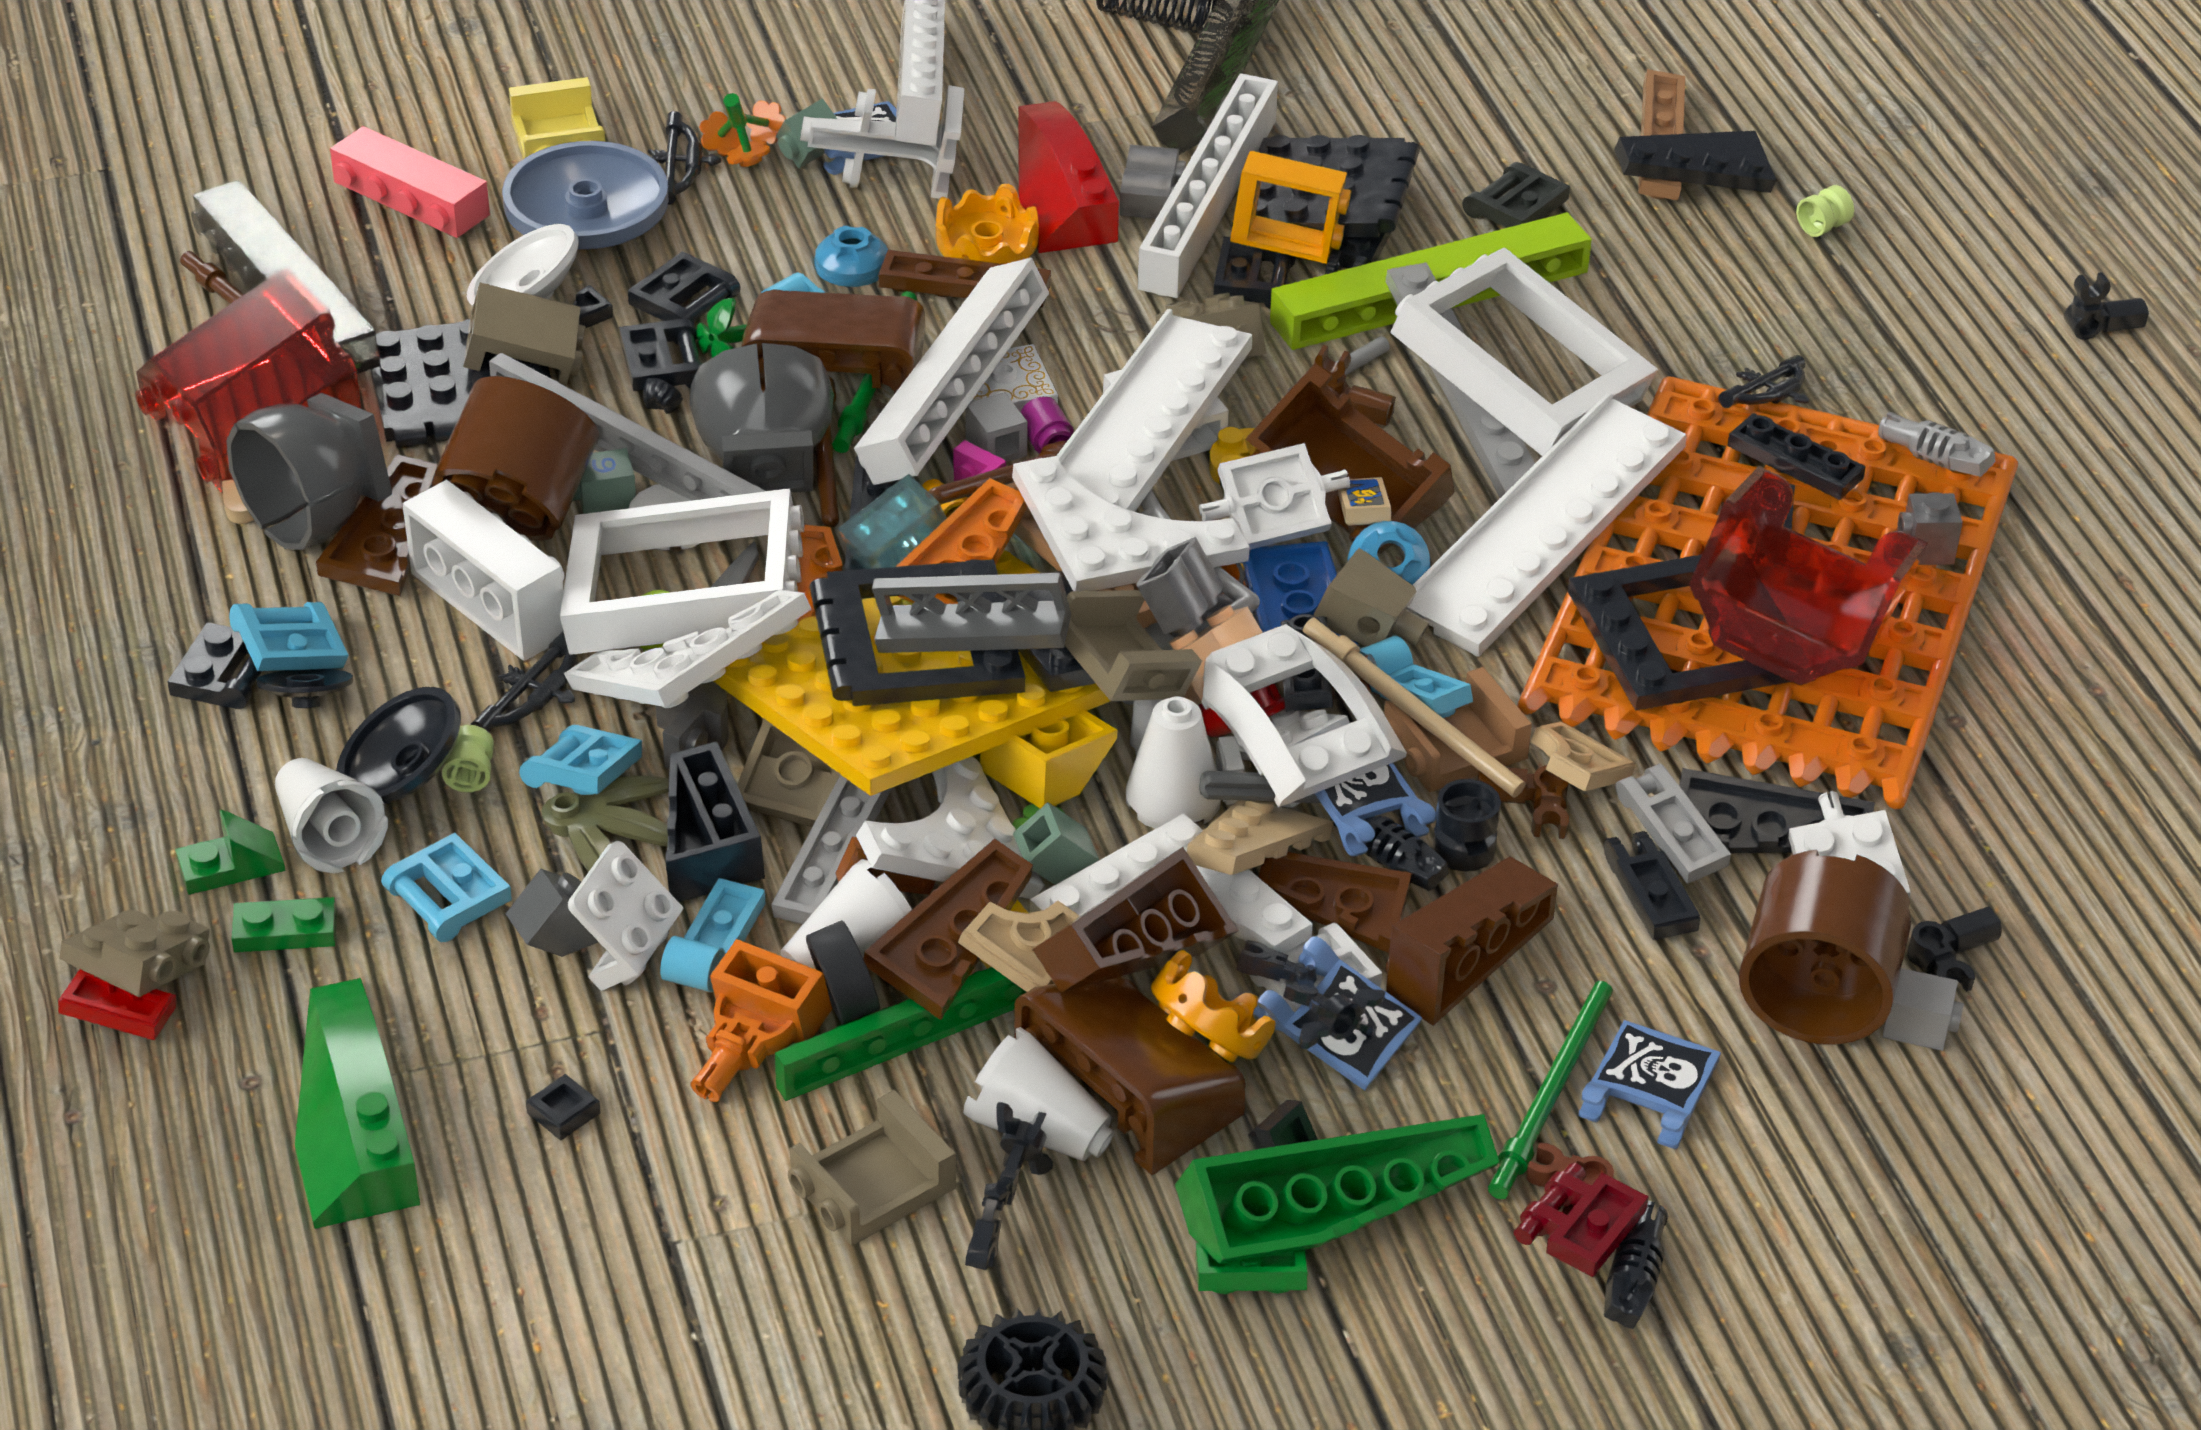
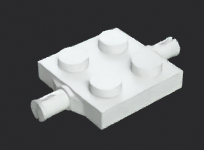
M1305 443L1220 463L1217 471L1224 489V499L1200 504L1199 512L1200 516H1202V521H1212L1225 517L1233 518L1251 550L1329 531L1332 523L1325 505L1326 493L1350 488L1349 476L1347 477L1348 473L1345 469L1321 476L1311 463Z
M1830 791V801L1827 792L1821 794L1818 798L1825 820L1819 823L1789 828V842L1793 855L1817 849L1819 856H1835L1855 860L1857 854L1866 857L1893 874L1902 884L1910 899L1911 891L1885 810L1845 816L1838 793Z

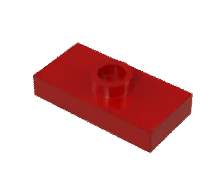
M79 969L58 1000L59 1014L151 1040L156 1039L176 1009L175 994L154 989L137 997Z

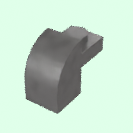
M715 682L699 684L688 692L689 697L677 706L671 708L656 706L657 727L664 729L662 733L666 768L670 769L671 753L717 742L721 750L725 748L729 738L726 691Z

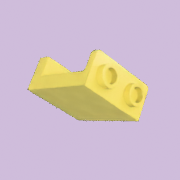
M588 77L509 88L511 119L523 159L539 150L558 144L577 141L605 142L604 129L602 126H598L593 111L591 86Z

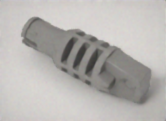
M1888 412L1887 417H1883L1880 422L1878 434L1881 439L1909 448L1916 458L1924 459L1942 468L1945 467L1950 471H1958L1981 477L1995 463L1993 448L1966 433L1958 432L1955 429L1937 424L1931 420L1919 423L1906 419L1896 413Z

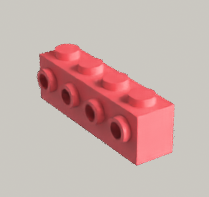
M362 126L330 148L335 183L453 237H460L490 215L487 181L365 126Z

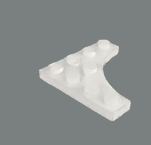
M1056 456L1013 464L1012 478L1073 591H1098L1137 583L1147 571L1153 568L1154 561L1165 550L1194 537L1197 538L1213 568L1248 561L1250 546L1233 518L1212 521H1179L1148 516L1127 510L1097 496L1075 480L1062 466Z
M778 590L751 607L729 617V628L727 629L714 628L701 634L696 631L666 641L663 648H654L643 653L640 652L639 648L597 651L565 672L564 675L572 690L635 701L640 704L646 703L662 706L663 708H671L684 702L689 697L688 692L699 684L709 683L720 678L726 672L725 667L735 660L744 659L756 654L762 648L761 643L771 636L783 634L793 629L798 624L797 619L810 611L811 606L805 593Z
M972 756L932 772L937 786L938 802L941 804L938 810L930 816L908 823H880L865 820L856 834L872 868L945 882L994 838L1022 857L1013 835L1016 829L1010 823L999 802L998 795L993 791L987 780L982 765ZM1032 870L1031 879L1019 897L1031 899L1039 894L1044 884L1038 873Z
M1183 813L1031 898L1030 913L1045 910L1056 901H1060L1081 916L1178 849L1184 847L1187 852L1188 843L1203 830ZM1196 866L1239 930L1233 934L1234 936L1245 941L1250 940L1261 943L1284 954L1312 937V923L1249 869L1229 875Z

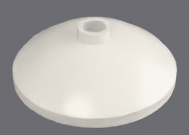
M565 224L544 226L521 236L496 253L477 272L468 287L467 300L473 307L480 282L549 299L553 295L554 290L565 279L576 258L579 244L578 236L570 226Z

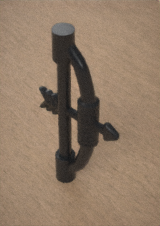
M671 111L667 115V152L657 149L654 151L649 149L647 151L657 163L663 164L666 162L665 174L668 181V205L675 202L677 194L691 186L696 176L701 172L702 163H708L710 166H713L722 161L720 157L714 154L702 156L703 147L699 143L696 133L689 125L682 122L683 117L677 111ZM681 133L685 135L689 143L686 155L677 154L678 136ZM676 161H685L686 174L681 182L677 183L674 180Z
M1794 355L1782 361L1778 368L1762 376L1759 372L1750 371L1749 368H1745V372H1737L1736 376L1747 380L1748 383L1742 386L1735 385L1721 392L1718 398L1720 405L1724 408H1730L1736 404L1758 405L1769 402L1776 404L1788 397L1793 398L1795 402L1809 403V398L1804 393H1797L1805 379L1803 369L1806 363L1804 358L1800 355ZM1781 377H1790L1778 384L1774 383V381ZM1764 386L1769 388L1764 393L1750 394Z
M563 631L549 644V650L526 673L522 669L519 671L517 667L513 668L512 665H508V673L497 676L499 681L509 683L512 687L494 705H488L471 725L484 728L489 732L492 728L513 724L530 715L535 710H541L553 697L558 698V702L561 704L575 702V696L571 690L560 691L568 683L564 673L574 667L577 654L569 655ZM565 655L559 669L554 670L542 683L535 681L557 657L562 658ZM528 687L535 689L528 696L527 702L506 714H502Z

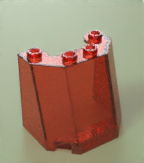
M288 268L277 272L150 358L136 371L139 390L135 391V398L144 415L150 414L155 420H160L166 415L165 404L171 409L177 423L180 425L185 424L198 438L201 457L196 459L200 475L205 482H212L222 494V481L233 480L229 470L226 440L233 425L251 412L277 404H298L309 407L307 399L320 393L361 409L357 370L350 354L345 353L333 338V330L337 325L331 312Z
M1758 466L1726 499L1689 583L1695 600L1698 599L1708 623V633L1713 645L1798 685L1815 681L1819 677L1845 668L1850 669L1862 665L1910 584L1928 542L1906 532H1888L1877 541L1867 564L1784 527L1783 524L1793 503L1792 487L1782 476Z

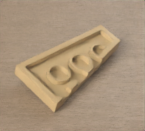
M1238 800L1188 843L1187 853L1196 866L1234 875L1264 864L1265 858L1273 857L1278 859L1286 856L1288 846L1293 845V848L1302 850L1311 846L1312 838L1319 842L1330 840L1334 821L1274 806L1275 802Z

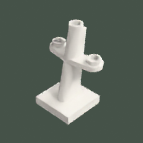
M948 86L941 124L938 126L936 146L895 141L896 122L871 121L876 89H867V93L858 92L855 116L861 117V120L811 118L804 116L800 141L808 142L807 147L855 152L854 159L846 158L842 182L850 183L849 188H858L864 153L918 159L927 162L933 167L931 197L940 199L943 196L947 198L949 177L953 173L956 144L957 140H960L964 88Z

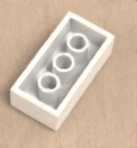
M448 480L402 503L411 574L521 660L526 661L549 648V644L563 631L560 611L565 576L562 566L554 557L547 556L535 547L525 535L518 534L506 525L497 514L490 513L478 504L468 492L461 491Z

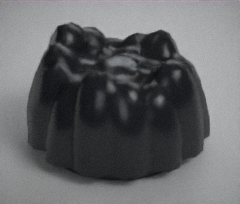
M648 378L645 381L643 400L647 409L664 410L666 414H670L678 408L683 400L678 389L657 378Z

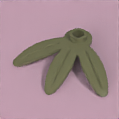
M628 776L615 779L599 794L560 793L550 798L543 805L542 818L552 833L570 838L576 854L589 872L607 845L611 844L600 829L630 839L667 847L668 834L665 823L641 811L616 805L669 792V779L656 776Z

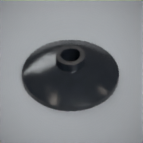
M335 669L283 670L267 673L257 678V686L275 695L291 698L292 707L294 708L318 707L321 705V696L338 692L353 683V675L351 673Z

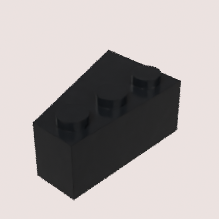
M713 742L671 753L668 794L669 818H667L668 842L665 861L670 894L678 902L710 894L718 878L740 884L765 879L761 835L718 743Z

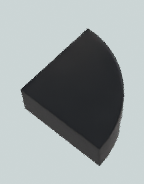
M591 285L586 286L576 294V300L573 305L580 307L579 324L584 325L585 329L613 317V305Z

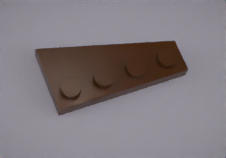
M397 454L387 467L393 495L379 502L365 496L351 515L347 524L339 530L317 559L318 576L401 596L410 568L402 503L432 488V481L438 464Z
M994 838L864 951L863 960L867 968L941 1020L980 959L958 943L962 932L989 902L1010 911L1031 879L1033 864Z

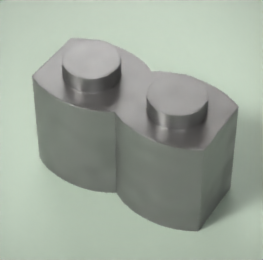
M1130 145L1120 190V216L1157 218L1186 168V161L1179 160V149Z
M1194 537L1168 548L1159 555L1153 563V568L1139 579L1137 587L1163 633L1166 635L1177 631L1179 635H1183L1202 624L1203 619L1201 616L1218 603L1216 596L1223 589V584L1197 538Z

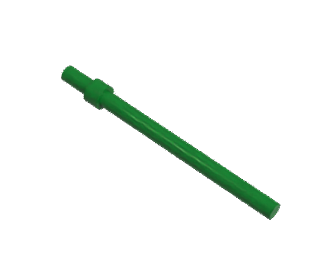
M906 291L901 295L917 301V296L910 291ZM864 374L851 404L843 409L839 417V430L832 443L833 449L839 453H846L849 450L854 437L862 432L866 424V411L877 389L872 388V374Z
M1597 981L1593 985L1514 1137L1507 1139L1499 1153V1167L1488 1186V1192L1494 1198L1505 1199L1518 1175L1524 1174L1527 1171L1528 1165L1535 1154L1533 1146L1613 993L1611 985L1607 982Z

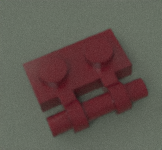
M1570 1163L1564 1171L1554 1173L1544 1186L1545 1194L1540 1200L1530 1202L1520 1215L1521 1223L1514 1230V1236L1521 1244L1531 1245L1537 1236L1549 1235L1546 1248L1547 1254L1594 1277L1646 1212L1649 1196L1604 1173H1601L1595 1182L1590 1185L1583 1181L1586 1178L1584 1168L1577 1163ZM1562 1206H1574L1568 1215L1559 1211Z

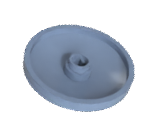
M604 141L569 142L539 150L521 160L511 169L506 176L502 188L505 215L518 232L525 235L544 226L565 224L570 226L578 236V249H597L614 246L641 236L661 220L669 202L666 174L653 158L632 147Z

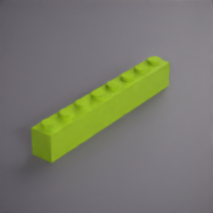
M1567 212L1275 287L1271 291L1270 323L1291 350L1395 323L1398 317L1395 314L1398 305L1385 282L1387 269L1427 262L1436 281L1440 282L1450 277L1456 269L1460 267L1464 269L1474 264L1482 255L1486 254L1489 256L1504 247L1549 283L1588 273L1592 238ZM1489 287L1452 308L1501 295Z

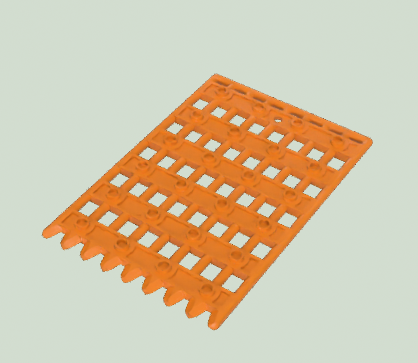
M1672 376L1663 378L1646 415L1685 433L1686 446L1649 483L1661 487L1657 498L1653 500L1637 496L1587 546L1574 577L1662 562V560L1650 558L1656 544L1682 550L1679 558L1724 551L1726 556L1740 555L1744 559V546L1741 545L1743 521L1716 515L1721 502L1745 507L1746 488L1752 474L1766 478H1775L1782 482L1795 485L1791 541L1784 570L1781 574L1771 572L1770 561L1772 553L1762 550L1754 568L1770 571L1765 586L1760 584L1759 586L1791 637H1794L1793 640L1806 659L1808 666L1802 673L1794 675L1793 682L1752 689L1772 694L1767 710L1739 704L1743 691L1723 694L1721 699L1707 697L1635 711L1614 672L1603 669L1606 658L1567 591L1520 696L1517 707L1524 715H1529L1536 712L1546 702L1558 704L1559 716L1562 722L1571 727L1579 725L1592 713L1604 716L1605 729L1614 740L1626 736L1637 725L1650 728L1651 741L1660 752L1673 747L1683 737L1695 739L1697 752L1706 764L1719 759L1729 749L1742 751L1743 763L1752 775L1767 770L1776 760L1789 763L1790 776L1798 787L1812 783L1823 772L1836 776V785L1843 797L1853 798L1861 794L1870 784L1883 788L1884 800L1890 808L1894 810L1903 808L1907 802L2018 468L2017 459L2010 455L1994 452L1995 463L1981 477L1958 471H1950L1945 467L1942 468L1924 459L1916 458L1910 452V449L1903 445L1881 439L1878 434L1879 425L1783 402L1776 404L1769 402L1758 405L1736 404L1730 408H1724L1720 405L1718 398L1720 393L1727 389ZM1752 413L1769 417L1774 423L1792 432L1804 434L1813 442L1832 448L1833 451L1842 452L1849 459L1866 467L1864 479L1839 500L1766 464L1764 468H1758L1738 463L1742 453L1727 446L1729 433ZM1700 441L1726 446L1721 459L1695 453ZM1875 481L1897 486L1894 499L1868 494L1871 482ZM1915 491L1926 494L1932 492L1942 494L1954 493L1957 505L1960 501L1985 507L1981 520L1961 516L1963 523L1955 558L1968 560L1963 574L1936 568L1937 565H1909L1906 560L1892 557L1896 544L1903 545L1902 540L1898 536L1897 523L1899 513L1906 511L1909 494H1914ZM1678 492L1704 497L1700 509L1695 510L1674 505L1673 503ZM1808 523L1834 528L1835 530L1830 542L1804 536ZM1615 533L1639 539L1634 552L1630 553L1607 547L1612 534ZM1852 533L1879 539L1874 553L1848 547ZM1791 576L1815 582L1810 596L1783 590L1787 577ZM1714 582L1628 597L1631 602L1633 598L1660 604L1654 619L1643 616L1639 617L1667 665L1672 670L1683 672L1759 658L1746 635L1743 641L1716 635L1722 620L1739 623ZM1832 587L1859 593L1855 606L1850 607L1827 601ZM1881 598L1904 604L1900 617L1895 618L1872 612L1876 599ZM1677 609L1704 615L1699 629L1695 630L1671 624ZM1926 609L1949 615L1945 629L1917 623L1921 610ZM1814 642L1838 648L1834 664L1806 657L1811 643ZM1564 643L1591 649L1585 665L1558 658ZM1857 653L1884 660L1880 674L1876 675L1852 669ZM1902 665L1930 671L1925 687L1897 680ZM1790 699L1818 706L1813 721L1810 722L1786 716L1785 713ZM1836 711L1863 717L1864 720L1859 734L1831 727ZM1882 723L1910 729L1906 744L1901 745L1877 739Z

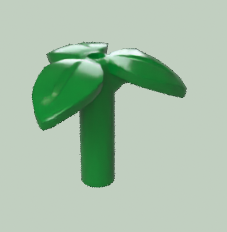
M734 298L724 299L711 308L707 314L708 327L704 323L697 325V342L703 354L708 353L711 348L713 358L725 350L734 349L730 344L742 342L747 324L730 327L736 305Z

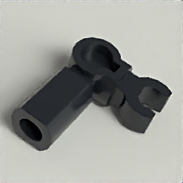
M2098 273L2096 282L2090 287V284L2083 275L2077 276L2074 281V289L2077 296H2074L2073 302L2066 308L2064 313L2066 323L2077 338L2088 340L2098 335L2101 330L2103 332H2111L2146 326L2149 311L2142 298L2101 302L2107 296L2111 287L2104 273Z
M1988 906L1943 921L1942 924L1934 921L1920 922L1912 931L1907 956L1914 965L1923 968L1927 974L1958 980L1966 992L1971 991L1975 980L1974 971L1965 962L1956 960V954L1999 940L2002 933L2001 921L1991 907Z

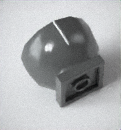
M762 343L766 387L764 393L761 390L757 344L725 350L700 365L691 384L690 408L699 435L704 444L722 460L723 468L765 491L789 488L791 492L813 491V450L824 437L831 422L834 397L829 375L820 358L795 346Z
M320 393L307 399L309 407L298 404H277L255 410L233 425L226 440L229 470L242 503L260 529L266 528L265 534L284 549L304 550L322 544L347 524L361 495L378 502L393 495L374 414Z

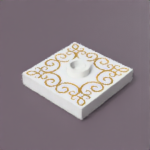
M1034 344L1009 348L972 401L1006 392L1018 410L1021 411L1026 403L1042 396L1051 397L1058 404V394Z

